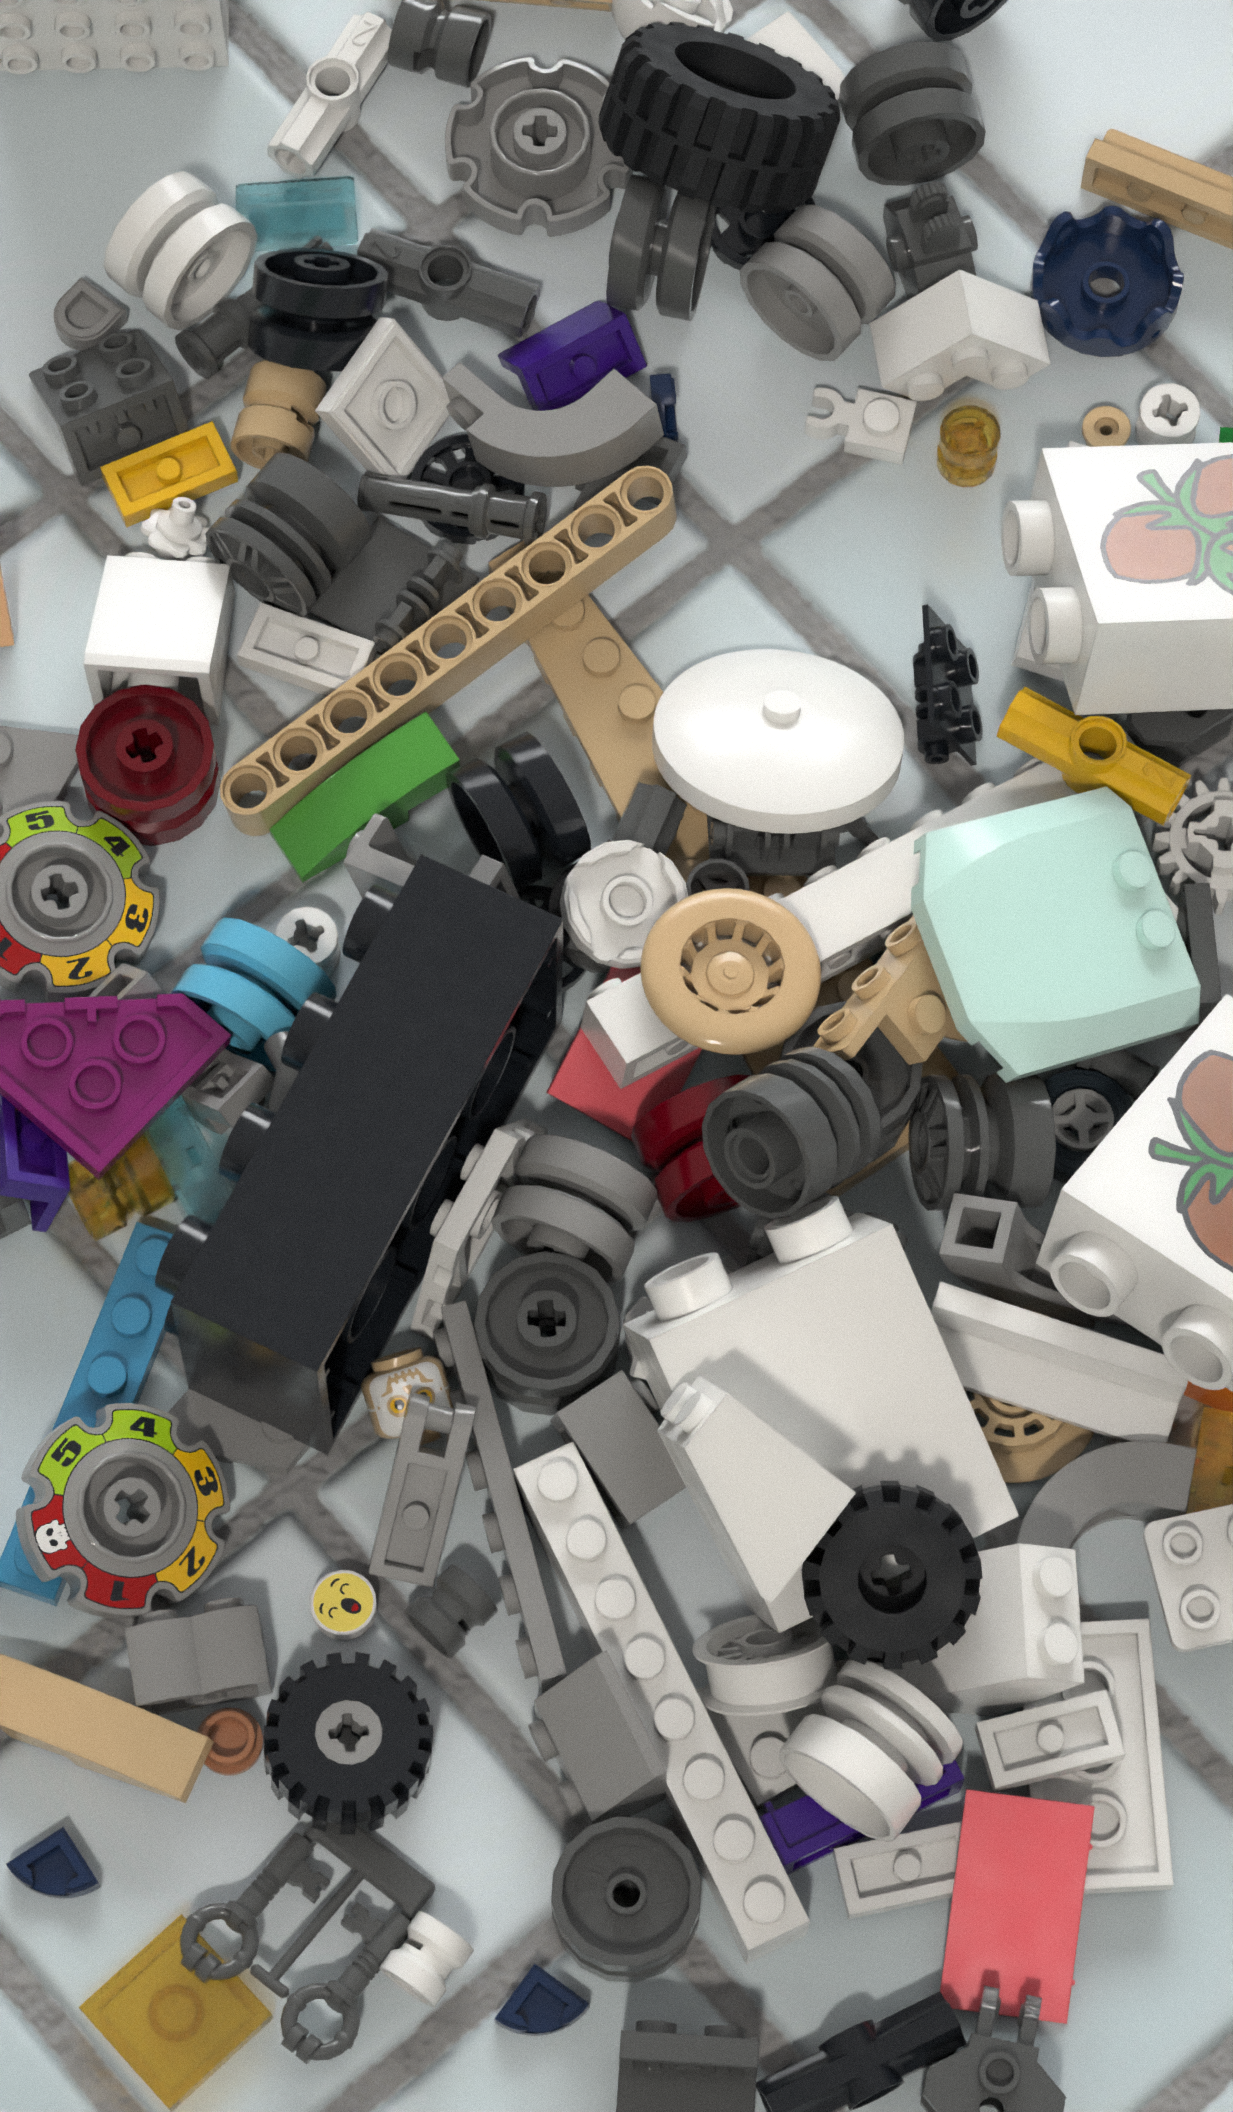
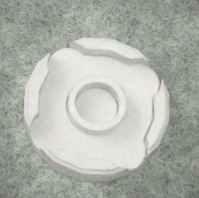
M632 840L604 842L585 853L565 878L560 899L563 925L576 947L595 962L618 969L640 967L645 940L656 921L670 907L688 897L686 882L673 861L661 852L657 854L653 850L643 847L644 844Z

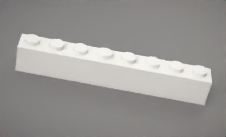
M574 1442L514 1468V1480L520 1502L595 1655L607 1650L667 1772L665 1799L745 1963L748 1964L806 1936L810 1920Z

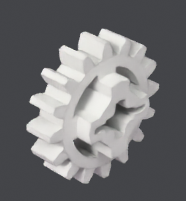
M1221 778L1217 791L1209 792L1207 786L1201 780L1195 782L1192 799L1190 800L1183 794L1169 821L1164 826L1157 823L1156 827L1161 832L1155 833L1152 842V851L1163 854L1158 858L1156 864L1157 874L1167 875L1172 873L1174 875L1168 891L1175 895L1182 892L1184 884L1210 883L1212 907L1216 915L1222 914L1226 901L1233 900V792H1230L1228 778ZM1209 813L1203 821L1191 822L1195 818ZM1217 841L1224 842L1225 851L1218 850Z

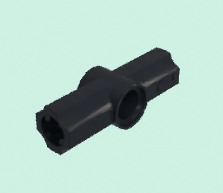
M939 1991L877 2023H874L872 2019L838 2033L818 2047L819 2052L799 2062L791 2063L770 2076H766L765 2079L756 2082V2088L766 2112H837L847 2106L851 2111L894 2091L904 2083L903 2078L957 2053V2051L965 2048L967 2043L950 2004Z

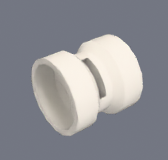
M418 1911L407 1927L408 1941L404 1943L401 1949L391 1950L379 1968L403 1990L421 2002L435 2008L446 1992V1978L453 1969H459L464 1966L474 1952V1949L445 1924L425 1912Z

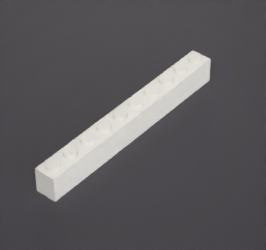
M1122 727L1123 731L1126 734L1127 741L1134 744L1132 739L1129 737L1127 732ZM1083 752L1089 758L1104 760L1099 754ZM1033 758L1016 771L1014 778L996 787L992 782L983 784L969 793L962 801V805L943 814L941 810L932 811L917 820L907 834L893 841H890L887 837L878 839L865 847L857 856V860L840 869H837L835 865L824 867L814 873L800 890L786 897L782 893H776L768 898L778 902L794 914L810 934L820 959L822 983L886 949L885 941L896 928L908 922L913 916L911 911V889L919 883L920 853L913 854L914 841L930 831L1079 793H1076L1067 786L1060 770L1037 758ZM1133 810L1135 816L1140 814ZM717 936V939H718V940L732 939V937H731V936ZM742 939V941H743L744 943H746V944H748V945H750V946H752V947H756V946H757L756 944H754V943L751 942V941H748V940H746V939ZM699 942L694 947L699 952L704 948L702 942ZM769 956L763 958L767 966L773 964ZM681 963V966L690 973L691 967ZM641 973L624 982L619 978L608 980L594 989L588 996L581 1029L620 1089L698 1049V1047L679 1038L660 1021L644 993ZM768 983L767 989L779 986V984Z

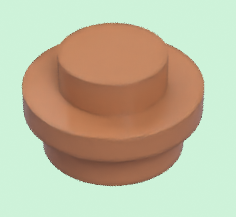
M231 1707L216 1710L202 1721L197 1733L207 1736L214 1741L204 1765L217 1774L234 1776L244 1773L253 1767L261 1756L263 1750L261 1728L256 1719L244 1710Z

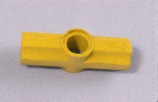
M1025 686L1021 691L1019 690L1010 704L996 736L1060 770L1067 786L1076 793H1083L1107 786L1130 805L1133 810L1163 826L1169 821L1177 808L1192 776L1128 742L1122 727L1114 720L1104 716L1083 718L1075 715L1074 712ZM1083 752L1099 754L1104 760L1089 758Z

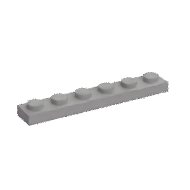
M462 1301L441 1307L443 1328L432 1331L438 1358L442 1361L444 1368L454 1366L460 1389L450 1391L453 1408L455 1402L475 1406L471 1432L476 1450L467 1452L465 1457L474 1491L487 1488L493 1512L482 1515L491 1553L504 1551L509 1574L498 1577L507 1614L510 1616L520 1613L526 1637L515 1640L525 1679L537 1676L541 1693L543 1694L567 1677V1672L467 1302Z

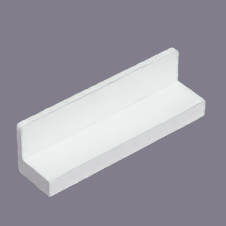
M940 1282L931 1314L965 1390L1123 1442L1156 1441L1167 1443L1179 1402L1186 1390L1188 1381L1174 1370L1164 1354Z

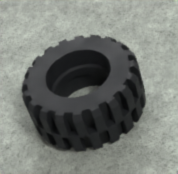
M658 22L651 23L645 28L640 27L628 36L622 44L599 113L598 123L603 141L607 142L608 149L613 155L622 157L627 167L635 172L640 171L648 176V180L661 187L666 185L677 190V194L690 199L696 197L708 201L710 205L725 209L729 206L739 208L741 212L756 213L759 210H764L768 214L781 213L785 209L791 211L813 195L840 122V109L835 93L830 86L823 85L821 77L813 71H806L802 68L801 63L791 57H783L771 47L761 43L759 45L744 40L743 36L730 32L728 34L717 32L711 27L701 25L690 27L679 22H670L667 26H664Z

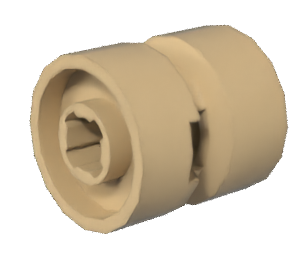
M267 360L255 363L250 369L243 395L245 408L238 414L231 440L232 452L243 462L258 469H262L276 453L291 454L308 462L315 438L312 426L320 419L315 409L327 392L326 383L312 370L291 368Z

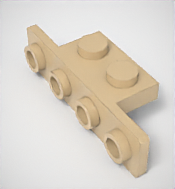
M914 916L888 936L885 941L887 950L874 966L866 969L856 978L852 984L854 993L842 1009L831 1014L820 1025L818 1029L820 1037L813 1045L814 1047L833 1052L843 1060H849L858 1053L878 1027L908 1065L926 1062L952 1027L954 1021Z

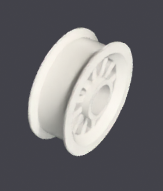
M756 1614L710 1629L702 1634L693 1644L695 1658L706 1664L709 1682L701 1692V1701L709 1710L725 1715H771L797 1710L821 1701L822 1694L827 1687L837 1684V1675L843 1667L835 1662L833 1647L820 1634L819 1626L814 1617L778 1633Z

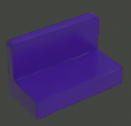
M602 301L593 302L498 354L502 367L518 376L530 406L534 411L554 410L574 403L587 394L613 369L627 378L647 367L626 314Z
M0 1094V1195L30 1200L32 1230L47 1232L70 1191L67 1152Z

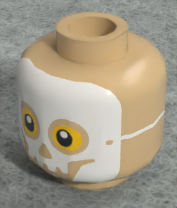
M421 1347L402 1350L372 1361L373 1372L369 1373L361 1384L373 1429L376 1435L381 1438L395 1439L400 1437L410 1392L430 1396L431 1404L453 1408L450 1397L451 1389L442 1361L434 1356H423ZM424 1429L420 1445L441 1438L440 1432Z

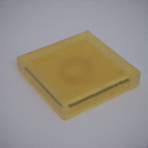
M182 1914L79 2006L80 2011L170 2112L174 2111L273 2019L271 2012L238 1976L223 1980L210 1979L205 1984L194 1975L195 1970L191 1973L180 1964L183 1958L180 1948V1936L182 1928L186 1923V1918ZM198 1933L196 1942L208 1950L206 1957L211 1953L222 1961V1964L225 1963Z

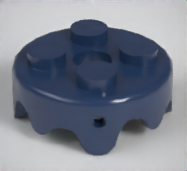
M1106 206L1099 213L1084 219H1075L1071 212L1068 211L1059 214L1054 219L1035 255L1030 291L1031 298L1038 301L1044 328L1062 345L1081 354L1096 357H1120L1138 352L1149 346L1168 329L1177 312L1184 273L1180 271L1175 257L1174 239L1171 229L1163 220L1155 218L1145 222L1130 216L1120 207ZM1099 278H1108L1120 286L1121 292L1114 297L1103 298L1094 294L1089 284Z

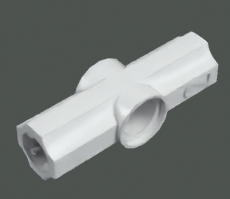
M369 12L363 15L354 14L327 56L316 60L309 67L306 75V88L269 142L267 148L268 157L274 160L283 172L298 179L305 176L313 177L339 136L351 130L358 123L361 115L360 104L388 63V48L392 29L387 25L385 19ZM338 94L339 96H327V95Z

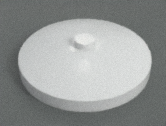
M755 649L727 653L707 659L684 671L671 682L660 697L655 710L652 732V751L656 765L665 781L682 799L703 813L725 823L769 833L794 834L823 831L850 823L866 815L882 803L894 788L900 774L904 749V730L899 715L890 700L873 683L857 672L834 661L802 652L777 649Z

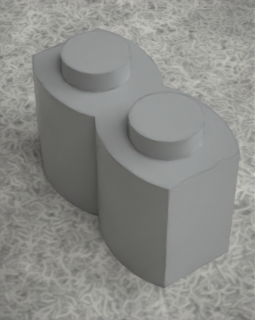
M223 1598L205 1604V1613L192 1617L178 1618L176 1610H157L139 1616V1625L124 1629L136 1706L156 1715H165L205 1705L242 1701L273 1693L261 1618L257 1605L244 1606L242 1598Z

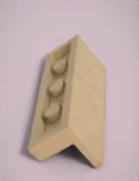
M1109 129L1103 141L1095 138L1085 159L1080 188L1153 218L1161 219L1168 224L1233 250L1232 176L1115 129Z

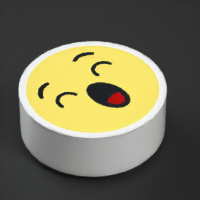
M338 1570L325 1575L317 1582L311 1593L310 1609L313 1620L322 1633L337 1640H351L363 1635L374 1623L377 1615V1599L371 1583L364 1576L350 1570Z

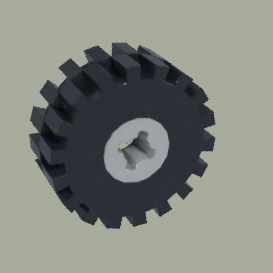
M341 1652L327 1654L326 1666L318 1669L312 1659L300 1666V1676L296 1681L288 1676L279 1686V1698L277 1701L271 1699L267 1710L266 1726H264V1767L266 1775L270 1774L271 1789L278 1800L283 1797L288 1800L289 1813L298 1820H300L304 1813L312 1817V1828L326 1832L328 1822L341 1824L340 1834H355L356 1824L367 1822L369 1832L383 1827L384 1816L391 1813L397 1819L407 1811L408 1800L411 1796L415 1799L418 1798L424 1787L425 1775L429 1773L433 1745V1725L429 1724L430 1709L425 1698L418 1700L416 1697L418 1685L409 1675L402 1681L396 1678V1665L384 1659L379 1669L369 1666L370 1654L356 1652L355 1663H342ZM351 1728L353 1732L357 1733L359 1737H361L360 1740L352 1734Z

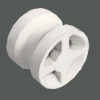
M1175 383L1160 384L1151 388L1143 396L1139 408V417L1135 426L1138 444H1193L1196 427L1201 415L1200 404L1196 396L1186 387ZM1166 413L1178 418L1177 422L1167 418Z
M313 907L293 909L282 917L276 927L275 935L308 956L328 977L332 975L339 965L341 955L338 932L332 918L324 911ZM307 935L318 939V941L309 940Z

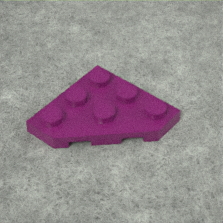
M183 993L157 994L154 999L118 1000V996L64 998V1002L25 1003V999L0 1000V1094L100 1180L230 1044L231 1034Z

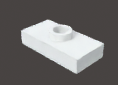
M260 602L238 651L237 658L239 666L328 696L372 663L376 654V645L371 640Z
M1107 1689L977 1722L975 1725V1732L992 1791L995 1793L1120 1761L1126 1755Z
M962 1821L899 1834L893 1841L884 1842L876 1839L834 1848L833 1857L848 1920L951 1898Z

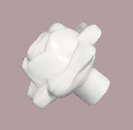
M186 497L175 498L172 507L168 510L160 508L151 510L150 518L141 524L140 531L149 537L148 544L155 548L158 555L166 560L186 561L193 555L203 556L205 554L207 546L205 533L209 529L206 528L208 522L206 518L195 515L197 506L193 500Z

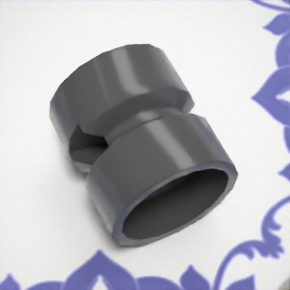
M402 0L391 31L388 63L393 67L421 75L429 68H432L438 80L469 89L471 82L479 74L490 37L491 16L487 12L459 4L450 11H447L442 0Z

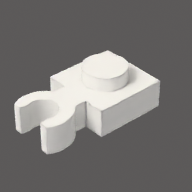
M858 388L855 403L844 401L842 396L832 389H814L812 406L826 409L832 415L824 419L807 416L805 423L806 435L818 440L830 439L836 435L846 436L844 452L903 465L916 414L917 401Z

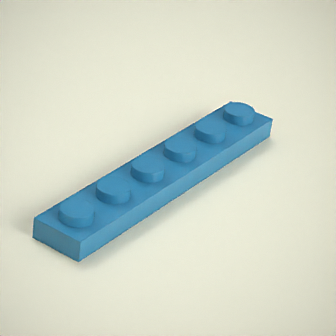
M136 1222L53 1430L76 1416L81 1418L85 1425L94 1428L96 1424V1411L98 1409L115 1403L138 1404L165 1337V1319L171 1300L174 1297L155 1287L156 1273L164 1251L173 1236L172 1233ZM31 1486L21 1507L33 1504L35 1493ZM15 1521L0 1558V1587L57 1606L67 1581L61 1577H56L48 1582H42L37 1577L23 1552Z

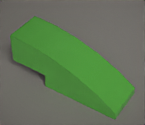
M424 712L372 745L327 778L269 829L270 835L303 883L346 858L347 849L352 838L357 832L365 829L375 813L387 817L393 829L408 822V811L447 788L446 774L460 767V760L429 714Z

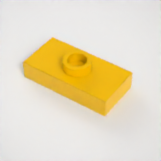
M213 421L100 467L102 478L126 528L149 519L150 512L153 509L168 510L172 507L175 498L186 497L195 500L238 482L237 470Z

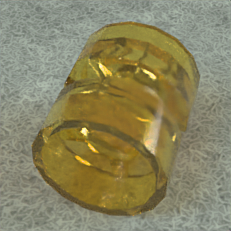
M144 1134L100 1180L77 1160L68 1163L70 1181L68 1195L94 1242L126 1227L130 1213L135 1212L145 1217L176 1201L169 1180Z

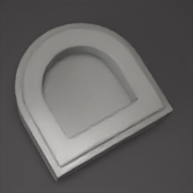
M82 277L58 300L54 309V322L60 340L68 347L79 351L98 345L106 336L117 333L128 321L125 309Z

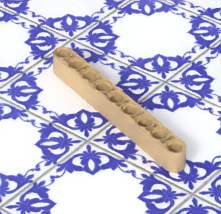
M649 465L637 466L627 471L230 768L221 781L220 797L235 828L243 834L250 836H262L270 833L269 829L288 811L356 756L424 712L431 713L667 536L674 528L677 519L673 487L668 475L659 468ZM652 496L662 501L651 510L642 511L633 507L643 497ZM596 533H605L613 537L608 544L602 547L594 548L584 544L589 536ZM555 569L564 573L553 584H541L535 581L536 577L546 570ZM498 606H508L514 609V613L503 621L495 622L486 618L487 614ZM460 643L465 646L462 653L454 658L445 659L437 656L438 651L446 644ZM408 679L416 683L415 687L405 695L394 696L387 693L390 686L399 680ZM359 716L366 719L363 727L354 733L338 731L339 725L347 718ZM309 753L317 756L315 762L305 770L295 771L288 768L293 758L300 754ZM259 790L267 793L261 804L254 808L238 806L240 799L251 791Z

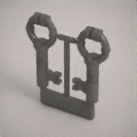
M328 1822L326 1832L312 1828L311 1824L303 1833V1836L294 1833L265 1866L262 1873L256 1877L257 1880L254 1879L251 1886H248L236 1901H229L227 1904H209L198 1909L186 1918V1923L182 1928L180 1936V1948L183 1956L180 1964L191 1973L195 1970L194 1975L206 1984L210 1979H230L250 1968V1974L281 1999L288 1997L280 2020L284 2037L281 2045L291 2053L296 2051L295 2056L305 2064H308L311 2060H330L343 2054L347 2049H351L360 2026L357 1998L369 1985L370 1980H373L375 1974L380 1971L379 1967L390 1951L398 1949L407 1939V1927L411 1923L410 1921L435 1892V1884L359 1824H356L355 1834H340L341 1824ZM317 1842L354 1870V1872L270 1972L266 1971L259 1964L252 1965L259 1946L256 1918L267 1907L269 1901L273 1900L274 1895L278 1894L280 1888H283L286 1883L294 1887H300L303 1890L302 1895L312 1903H315L320 1897V1893L315 1889L319 1886L325 1891L329 1887L331 1881L320 1872H311L309 1864L306 1862V1859L314 1851L310 1843ZM363 1879L401 1907L402 1914L394 1911L384 1923L379 1919L370 1918L368 1916L369 1910L356 1902L351 1910L356 1917L352 1919L346 1914L341 1920V1925L352 1934L355 1932L359 1933L366 1946L337 1981L330 1980L328 1983H311L299 1988L290 1995L289 1988L279 1981ZM219 1919L224 1920L231 1930L242 1936L240 1951L233 1955L232 1960L223 1964L222 1961L211 1953L206 1957L208 1950L196 1942L198 1933L204 1930L206 1924ZM315 1999H324L332 2010L341 2013L343 2016L341 2031L336 2033L334 2040L323 2044L313 2034L307 2037L309 2031L300 2023H297L299 2013L306 2008L307 2003Z

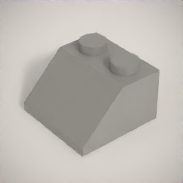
M607 1650L591 1658L534 1700L535 1716L538 1721L529 1724L528 1728L543 1760L546 1762L555 1757L567 1780L558 1784L557 1788L574 1822L585 1817L588 1826L613 1817H630L665 1800L667 1772Z

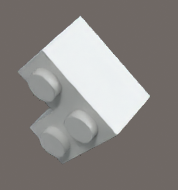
M960 269L870 323L881 386L915 401L922 402L934 399L944 392V388L965 376L990 384L997 389H1014L1024 385L1031 375L1051 365L1038 301Z

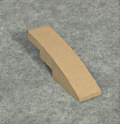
M0 1654V1729L16 1740L65 1756L77 1766L183 1803L187 1802L214 1743L209 1737L78 1682Z

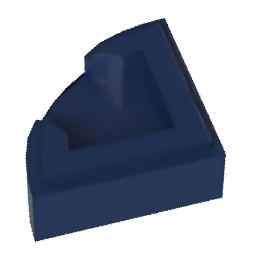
M671 373L650 375L649 398L657 404L664 433L663 437L678 442L674 407L676 404L674 378H671Z
M64 1827L6 1863L8 1869L19 1882L30 1890L44 1896L74 1898L91 1893L101 1887Z
M534 1964L494 2018V2021L502 2028L514 2033L530 2036L547 2035L561 2031L574 2024L588 2011L590 2003L541 1967Z

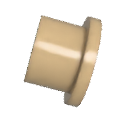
M1101 406L1091 410L1085 416L1082 424V435L1086 441V446L1089 447L1124 446L1129 440L1131 433V424L1128 417L1121 410L1111 406Z

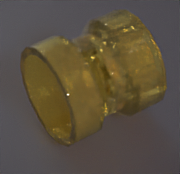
M963 405L951 410L943 419L939 432L936 462L941 476L951 484L959 487H975L984 483L994 472L1001 434L1000 425L996 417L987 409L976 405Z

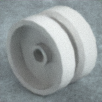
M181 171L167 175L149 187L130 206L116 226L106 247L103 266L108 277L129 295L142 297L146 309L169 328L181 330L193 326L213 312L215 304L222 299L225 300L231 294L252 260L258 236L254 225L233 207L222 203L219 204L215 192L196 176Z

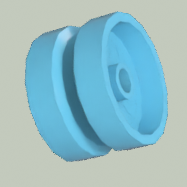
M226 917L216 923L200 947L206 965L193 964L188 967L170 993H183L231 1034V1042L225 1048L226 1050L260 1063L267 1070L275 1072L276 1070L264 1050V1044L268 1038L279 1032H289L299 1010L314 992L332 1000H335L337 997L335 985L326 973L308 956L282 938L259 926L241 919Z

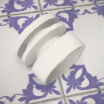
M849 1660L839 1671L837 1684L827 1687L822 1694L821 1705L828 1717L815 1713L805 1716L779 1750V1760L797 1785L830 1814L868 1837L884 1842L893 1841L921 1805V1795L914 1783L925 1786L937 1784L943 1775L942 1765L952 1763L962 1750L963 1739L956 1726L944 1712L913 1685L897 1674L873 1662L866 1661L864 1665L857 1661Z

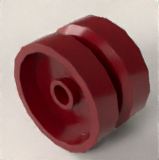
M151 685L135 686L118 690L97 703L81 724L75 752L88 806L93 815L97 811L108 814L124 825L142 845L148 846L179 841L202 826L216 806L221 778L209 721L194 701L171 688Z
M737 1074L713 1079L688 1088L644 1114L633 1126L631 1138L643 1166L651 1171L660 1172L655 1178L654 1187L657 1189V1199L664 1215L671 1221L692 1222L714 1217L741 1206L727 1194L712 1173L703 1149L702 1123L708 1105L729 1088L753 1075Z

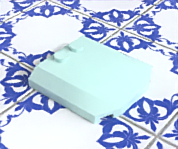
M1107 786L930 831L914 841L913 854L920 853L919 883L911 889V911L956 1029L972 1046L980 1042L1003 1067L996 1073L1006 1083L1180 1033L1199 1023L1201 985L1132 807Z

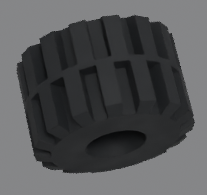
M880 1481V1485L864 1489L860 1485L852 1489L856 1494L803 1562L804 1600L809 1615L814 1617L819 1626L820 1634L831 1646L837 1644L847 1651L848 1658L864 1665L867 1660L883 1663L884 1669H903L902 1663L920 1660L922 1665L938 1658L937 1651L949 1642L954 1646L965 1634L964 1626L970 1615H976L981 1599L979 1594L980 1579H983L981 1559L977 1552L975 1541L959 1513L949 1503L946 1504L937 1498L933 1491L916 1485V1488L900 1485L899 1481ZM885 1555H894L898 1565L909 1564L910 1571L900 1574V1585L896 1587H887L884 1578L873 1579L871 1576V1572L881 1569V1557Z

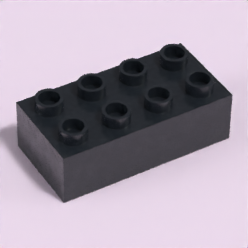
M422 854L399 894L375 884L361 900L348 927L342 949L344 956L360 963L339 1002L314 992L299 1010L289 1030L281 1055V1063L299 1072L277 1113L253 1102L241 1114L226 1142L219 1163V1174L236 1182L235 1188L214 1225L193 1215H188L181 1222L164 1251L155 1278L156 1288L174 1296L167 1312L164 1329L167 1333L178 1337L188 1388L260 1423L262 1421L288 1433L295 1440L326 1455L329 1454L362 1392L361 1384L363 1379L373 1372L371 1362L380 1358L424 1278L435 1236L430 1234V1228L440 1206L446 1199L453 1202L456 1201L466 1181L460 1179V1175L469 1153L476 1144L485 1147L495 1128L507 1124L562 1022L563 919Z

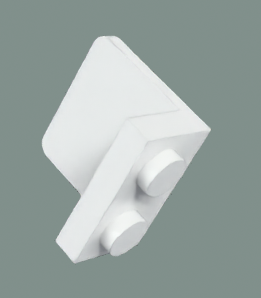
M1233 1504L1150 1522L1143 1532V1541L1172 1647L1179 1652H1190L1233 1642Z

